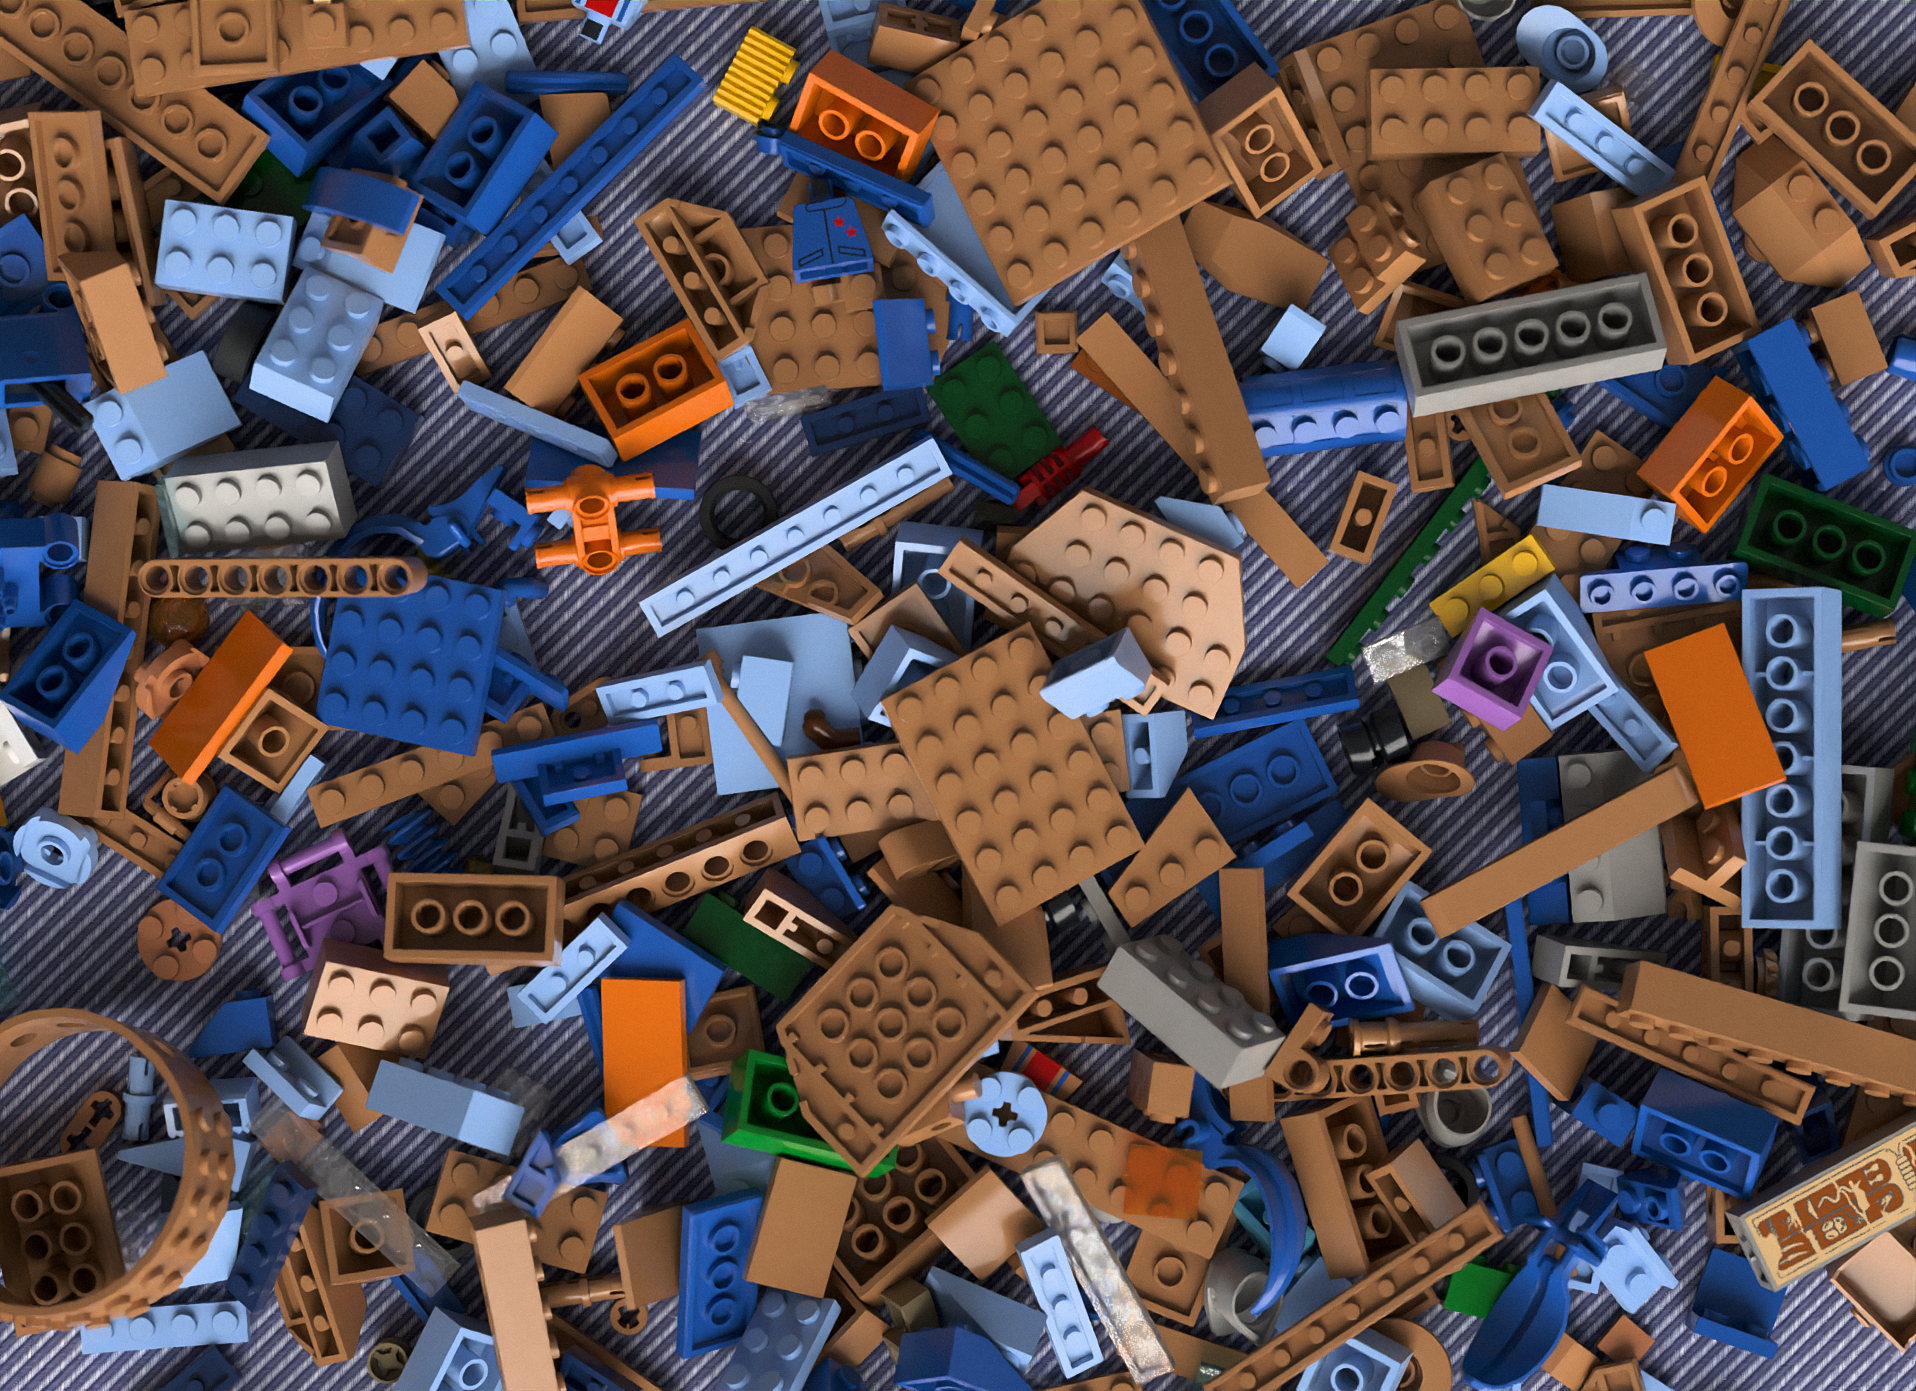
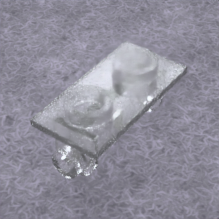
M1437 615L1430 619L1426 618L1418 624L1375 642L1366 643L1365 646L1361 647L1360 655L1365 666L1369 668L1374 684L1443 656L1449 653L1451 648L1440 617Z

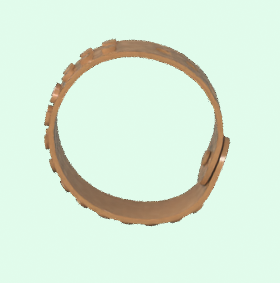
M65 1007L32 1010L13 1016L0 1024V1088L13 1071L31 1054L60 1038L76 1033L113 1031L126 1038L152 1062L166 1081L179 1110L185 1141L183 1175L172 1211L152 1246L125 1275L88 1297L45 1307H38L25 1302L0 1284L1 1321L9 1323L15 1321L29 1327H40L58 1331H70L71 1326L85 1325V1329L108 1327L111 1325L110 1320L124 1316L127 1318L138 1316L148 1311L150 1304L159 1300L164 1295L174 1292L182 1285L184 1278L208 1252L210 1243L226 1215L236 1169L231 1135L233 1131L232 1123L216 1091L202 1071L176 1046L157 1034L87 1010Z

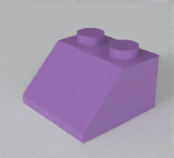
M1480 607L1447 655L1431 691L1498 729L1505 731L1522 719L1554 647Z

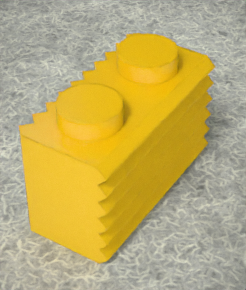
M751 26L713 97L714 104L758 128L763 119L770 122L781 102L780 99L775 97L782 83L791 84L800 67V62L795 60L798 55L797 50L762 30Z

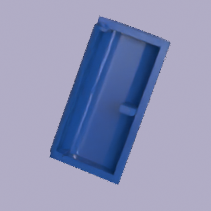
M1388 359L1240 377L1239 382H1237L1263 458L1405 440L1407 431V392L1400 364L1390 363Z

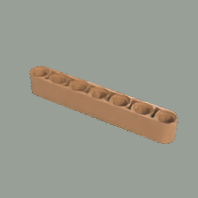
M414 556L169 557L147 561L143 564L138 573V582L145 594L155 598L397 597L416 593L423 589L427 582L428 573L424 563ZM320 566L327 573V583L325 586H322L317 579V570ZM359 566L363 567L367 572L368 579L364 587L358 582L356 576ZM399 566H402L408 575L405 587L397 580L396 573ZM201 567L205 569L208 575L206 586H203L199 580ZM240 567L247 573L248 580L245 587L241 585L238 579ZM280 567L287 573L288 578L285 587L280 584L277 578ZM162 568L168 573L169 581L167 586H164L160 580Z
M1679 763L1440 888L1421 899L1419 903L1438 938H1444L1698 803L1699 800Z
M1494 1044L1400 1050L1399 1053L1387 1054L1386 1051L1360 1053L1356 1057H1352L1351 1054L1320 1056L1328 1065L1332 1076L1331 1086L1324 1087L1321 1091L1314 1094H1305L1282 1089L1273 1080L1274 1102L1489 1088L1497 1085L1509 1075L1512 1070V1059L1505 1048ZM1482 1056H1490L1496 1060L1499 1066L1497 1076H1489L1483 1072L1480 1065ZM1442 1058L1449 1059L1456 1066L1457 1073L1455 1079H1448L1440 1073L1439 1062ZM1307 1061L1302 1063L1297 1070L1298 1080L1304 1085L1313 1076V1069ZM1400 1061L1407 1062L1414 1068L1415 1078L1412 1082L1405 1081L1399 1076L1397 1068ZM1359 1064L1366 1065L1371 1069L1373 1073L1372 1084H1364L1358 1079L1356 1070ZM1229 1087L1220 1089L1223 1097L1230 1102Z

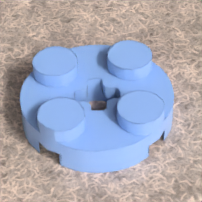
M42 807L34 815L28 817L14 836L13 849L16 857L21 853L22 858L27 863L24 867L25 871L32 878L49 887L65 889L72 883H78V885L84 883L98 862V850L95 845L98 841V836L94 829L88 825H81L78 821L67 815L58 814V812L49 807ZM53 846L57 847L62 853L60 855L54 853Z
M997 1071L980 1079L982 1096L964 1101L966 1116L964 1125L968 1138L981 1150L995 1156L1009 1157L1027 1152L1040 1139L1046 1126L1047 1105L1041 1091L1030 1078L1015 1071ZM1003 1102L1011 1103V1111L1017 1113L1016 1120H1008L1007 1125L999 1124V1117L993 1115V1108H1001Z

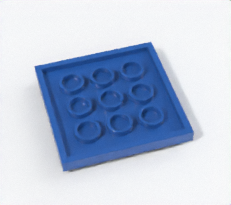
M359 566L356 576L358 582L364 587L368 579L367 572L363 567ZM399 567L396 573L397 580L405 587L408 575L404 568ZM428 574L425 586L416 593L397 597H338L315 717L323 722V724L466 756H476L508 590Z

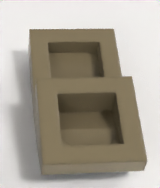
M1417 646L1377 662L1391 697L1397 704L1412 740L1452 724L1441 697L1431 691L1434 682Z

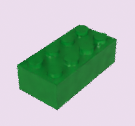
M748 1049L732 1061L720 1142L857 1174L803 1117L799 1102H801L794 1078L789 1073L786 1058ZM898 1144L869 1172L867 1177L877 1179L895 1168Z

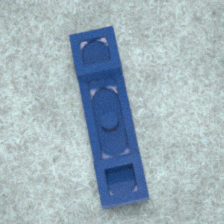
M320 167L301 208L329 217L332 214L367 222L379 230L404 236L421 196L360 173L334 167Z

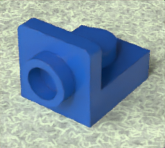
M433 204L429 210L420 206L414 223L446 235L444 243L455 250L458 249L461 243L467 245L476 233V231L459 221L455 223L454 227L451 226L450 222L453 217Z

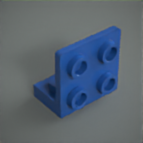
M822 834L816 839H811L801 845L802 852L784 860L797 883L805 887L839 919L867 906L869 901L866 896L870 894L871 890L859 870L851 874L844 862L849 855L838 836L830 838Z
M1712 1247L1684 1325L1699 1335L1773 1360L1778 1343L1772 1340L1770 1336L1788 1286L1777 1292L1760 1286L1747 1258Z

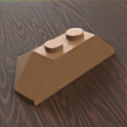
M1772 134L1760 145L1757 146L1754 143L1735 158L1731 216L1782 281L1837 290L1871 264L1854 223L1806 161Z
M666 198L633 220L715 363H720L753 341L771 282L731 213Z
M310 1204L273 1288L287 1330L301 1347L313 1356L312 1360L316 1365L321 1367L346 1361L354 1357L368 1304L361 1283L331 1286L320 1210Z

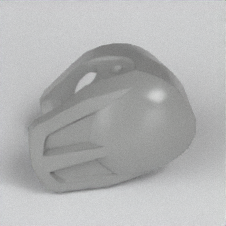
M1442 1058L1439 1062L1440 1073L1448 1079H1455L1457 1073L1456 1066L1447 1059ZM1486 1088L1421 1092V1106L1413 1108L1427 1134L1436 1144L1446 1148H1456L1471 1143L1483 1132L1490 1119L1492 1104Z
M1237 1247L1225 1248L1217 1253L1210 1262L1204 1286V1308L1211 1331L1217 1336H1225L1240 1331L1252 1343L1262 1346L1271 1338L1283 1305V1294L1267 1309L1261 1318L1252 1322L1254 1316L1250 1308L1257 1302L1264 1290L1269 1276V1267L1261 1259L1245 1249Z

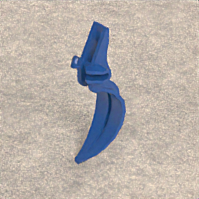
M499 464L493 470H490L489 473H486V475H482V478H478L474 485L458 499L445 505L428 507V512L432 517L428 525L415 518L400 514H377L352 525L346 537L338 539L328 549L325 556H356L368 543L384 535H401L418 545L425 554L433 558H447L459 549L469 556L472 554L469 547L472 535L481 546L486 544L477 526L489 506L487 500L494 489L499 488L508 468ZM320 566L317 570V579L322 586H325L327 583V573ZM311 597L310 621L314 639L322 657L326 660L329 645L326 630L327 610L331 597Z
M1195 1070L1190 1101V1119L1179 1123L1174 1129L1176 1136L1188 1132L1190 1134V1138L1186 1139L1180 1146L1181 1150L1185 1152L1194 1149L1199 1162L1204 1164V1167L1209 1170L1231 1168L1234 1166L1242 1169L1254 1179L1262 1194L1269 1218L1272 1245L1269 1276L1259 1299L1250 1308L1254 1316L1262 1313L1277 1301L1290 1285L1300 1263L1305 1247L1307 1225L1302 1191L1282 1159L1268 1149L1241 1143L1240 1135L1247 1129V1125L1242 1121L1230 1120V1107L1221 1091Z
M1588 1178L1557 1215L1554 1214L1551 1219L1545 1214L1529 1212L1525 1214L1524 1219L1526 1223L1542 1233L1532 1247L1527 1263L1516 1273L1502 1291L1472 1339L1460 1366L1462 1382L1474 1389H1484L1486 1387L1490 1389H1505L1523 1382L1543 1365L1557 1347L1567 1327L1571 1301L1567 1284L1573 1269L1577 1267L1580 1259L1595 1267H1599L1607 1254L1608 1245L1595 1232L1606 1218L1611 1207H1613L1619 1194ZM1579 1210L1589 1217L1582 1226H1577L1575 1229L1576 1233L1568 1230L1567 1227ZM1558 1244H1561L1566 1248L1559 1260L1549 1256V1254L1553 1255Z

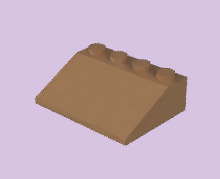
M932 1136L907 1147L898 1144L896 1166L884 1175L875 1179L867 1176L860 1177L858 1174L850 1173L857 1176V1181L833 1265L859 1299L875 1310L885 1303L881 1295L882 1292L906 1276L913 1278L947 1248L926 1225L924 1220L979 1172L955 1144L937 1136Z
M98 1147L0 1165V1266L5 1288L27 1303L38 1307H45L77 1301L111 1285L127 1273ZM13 1321L17 1337L50 1331L45 1328L25 1326Z

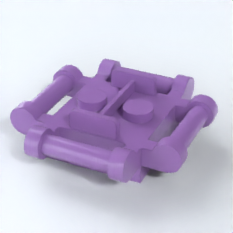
M341 827L330 833L331 837L283 859L275 857L271 860L267 870L276 884L279 893L251 905L250 908L254 917H260L283 967L280 973L284 982L314 969L323 938L361 946L380 939L384 950L386 910L366 867L371 864L374 865L387 893L388 872H395L388 857L392 854L387 843L357 856L347 832ZM336 852L340 853L344 863L293 886L289 874ZM284 904L301 944L309 956L298 962L274 910Z

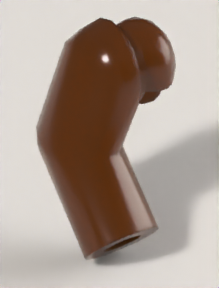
M812 709L804 714L803 732L807 738L822 750L861 745L859 727L836 730L826 721L825 713L819 709Z

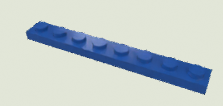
M674 53L435 288L438 294L468 321L707 86L704 79Z

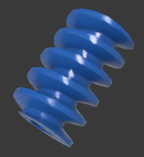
M431 808L415 810L382 829L383 832L396 831L389 840L390 846L404 844V848L399 852L397 858L399 860H413L405 870L406 873L463 874L466 871L465 866L451 868L450 864L458 855L456 851L448 853L441 851L449 842L448 837L434 839L433 835L441 825L439 823L426 825L425 820L432 813Z

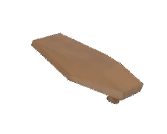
M1205 200L1193 206L1183 225L1195 262L1227 291L1285 310L1291 304L1302 311L1305 310L1330 261L1265 215L1255 219L1249 211Z
M962 863L963 928L983 934L1037 990L1053 986L1045 914L1041 906L1038 905L999 927L995 926Z

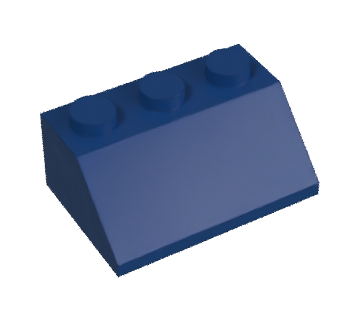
M475 81L407 186L411 190L423 195L426 200L460 223L488 237L501 224L559 133L533 110Z
M1660 1067L1641 1102L1631 1152L1749 1202L1774 1142L1780 1117L1769 1113L1761 1107L1752 1106L1730 1097L1721 1090L1711 1089L1694 1082L1683 1074L1673 1073Z

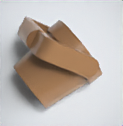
M169 769L145 795L143 807L154 816L153 820L171 835L176 834L186 842L192 832L182 825L183 822L194 823L200 821L220 791L217 782L205 771L201 773L193 785H190L181 780L172 769ZM164 788L162 793L164 807H160L152 799Z

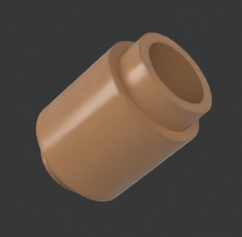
M53 443L49 452H43L27 485L29 489L34 491L31 498L53 509L57 502L65 505L83 470L79 467L83 457Z

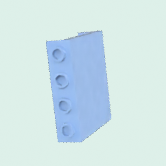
M940 160L916 186L932 194L935 219L929 228H923L903 219L893 209L888 212L880 228L885 231L887 239L899 249L905 248L917 259L919 267L926 274L932 277L937 276L949 287L951 295L958 302L965 305L969 304L980 314L983 323L994 332H1001L1005 337H1008L1051 288L1020 306L1012 304Z
M823 613L696 629L700 658L715 648L724 661L721 664L725 670L722 675L730 686L734 662L742 663L743 655L795 663L783 746L772 745L786 767V756L823 751L805 736L802 729L804 714L812 709L823 711L826 721L836 730L859 727L861 745L872 743V741L864 742L862 726L870 725V721L850 695L863 673L861 659L853 660L851 643H855V640L847 631L848 623ZM732 688L737 695L738 688ZM721 701L718 704L706 706L717 794L726 795L779 788V785Z

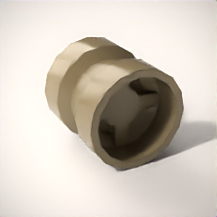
M389 1336L380 1340L369 1353L367 1359V1368L371 1377L383 1384L396 1383L413 1351L409 1342L398 1336Z

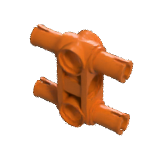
M583 465L574 469L567 479H563V484L525 488L529 515L567 509V513H572L575 534H571L570 539L534 542L537 569L575 563V567L583 568L588 574L605 575L614 571L621 561H625V556L662 552L659 526L621 532V527L617 528L614 512V507L618 506V502L656 498L652 471L614 477V473H609V471H605L600 466Z

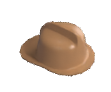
M1431 740L1417 744L1406 762L1386 767L1379 772L1375 779L1376 790L1382 796L1391 800L1417 802L1440 797L1465 795L1472 791L1475 786L1474 776L1465 768V749L1461 743H1445Z

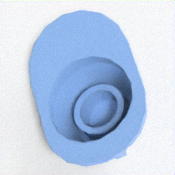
M1546 4L1534 7L1523 15L1517 26L1516 42L1519 52L1533 67L1540 66V73L1550 80L1551 78L1559 81L1573 93L1589 91L1601 82L1607 72L1609 58L1605 44L1593 29L1588 27L1572 12L1561 6Z

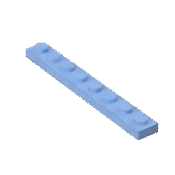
M928 435L637 598L660 638L946 478L952 472L934 438Z

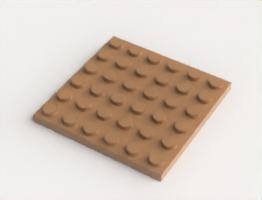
M1041 0L993 29L989 35H983L977 41H973L903 84L907 92L940 110L930 135V140L1014 306H1020L1234 182L1142 0Z

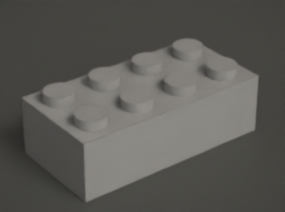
M339 441L179 457L164 477L185 554L341 539L346 537L357 519Z
M1162 934L1119 945L1097 983L1101 990L1218 1090L1263 1076L1286 1038V1035L1275 1027L1276 1024L1272 1018L1264 1013L1257 1012L1244 1001L1245 998L1241 992L1233 987L1226 986L1214 976V971L1210 966L1195 960L1183 950V945L1180 941L1169 935Z

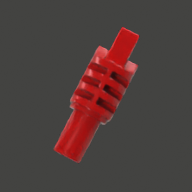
M1094 425L1066 448L1063 445L1061 447L1057 446L1018 478L1023 487L1019 497L1011 507L1016 513H1019L1035 501L1041 508L1081 476L1080 473L1083 472L1081 467L1106 448L1109 442Z

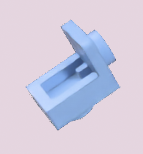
M750 343L720 363H716L727 382L735 409L772 391ZM746 356H747V358H748V360H749V362H750V365L748 364L747 360L745 359Z

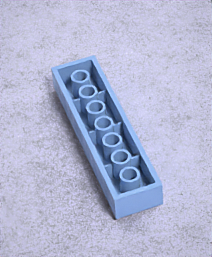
M1826 587L1742 590V669L1785 773L1786 781L1742 796V837L1747 863L1742 867V928L1841 929L1842 590Z

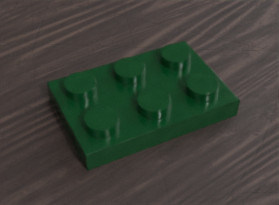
M992 341L934 380V386L925 387L969 455L1010 480L1035 465L1057 446L1061 447L1064 445L995 341Z

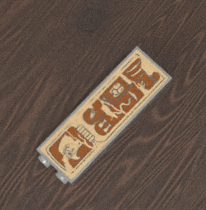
M1916 1108L1752 1196L1749 1202L1743 1201L1724 1211L1760 1286L1777 1292L1916 1216Z

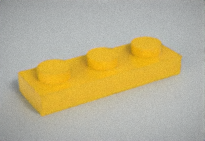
M1532 532L1429 603V606L1453 638L1465 630L1480 607L1492 612L1550 573L1557 565L1534 532Z

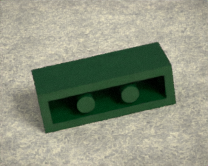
M722 889L719 890L718 894L710 890L680 935L786 1003L813 961L744 921V912L738 909L742 903L740 900Z

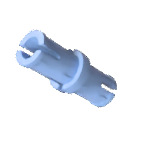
M135 1053L129 1055L127 1090L123 1091L122 1101L126 1102L122 1138L138 1141L140 1137V1140L146 1141L149 1140L151 1104L156 1103L157 1095L153 1092L155 1066L144 1054L140 1053V1057H138V1054Z

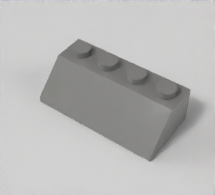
M1623 748L1571 751L1559 755L1564 823L1655 775V769L1651 774L1644 773ZM1660 824L1569 871L1573 923L1616 921L1667 913Z
M1857 841L1839 1011L1916 1020V847Z

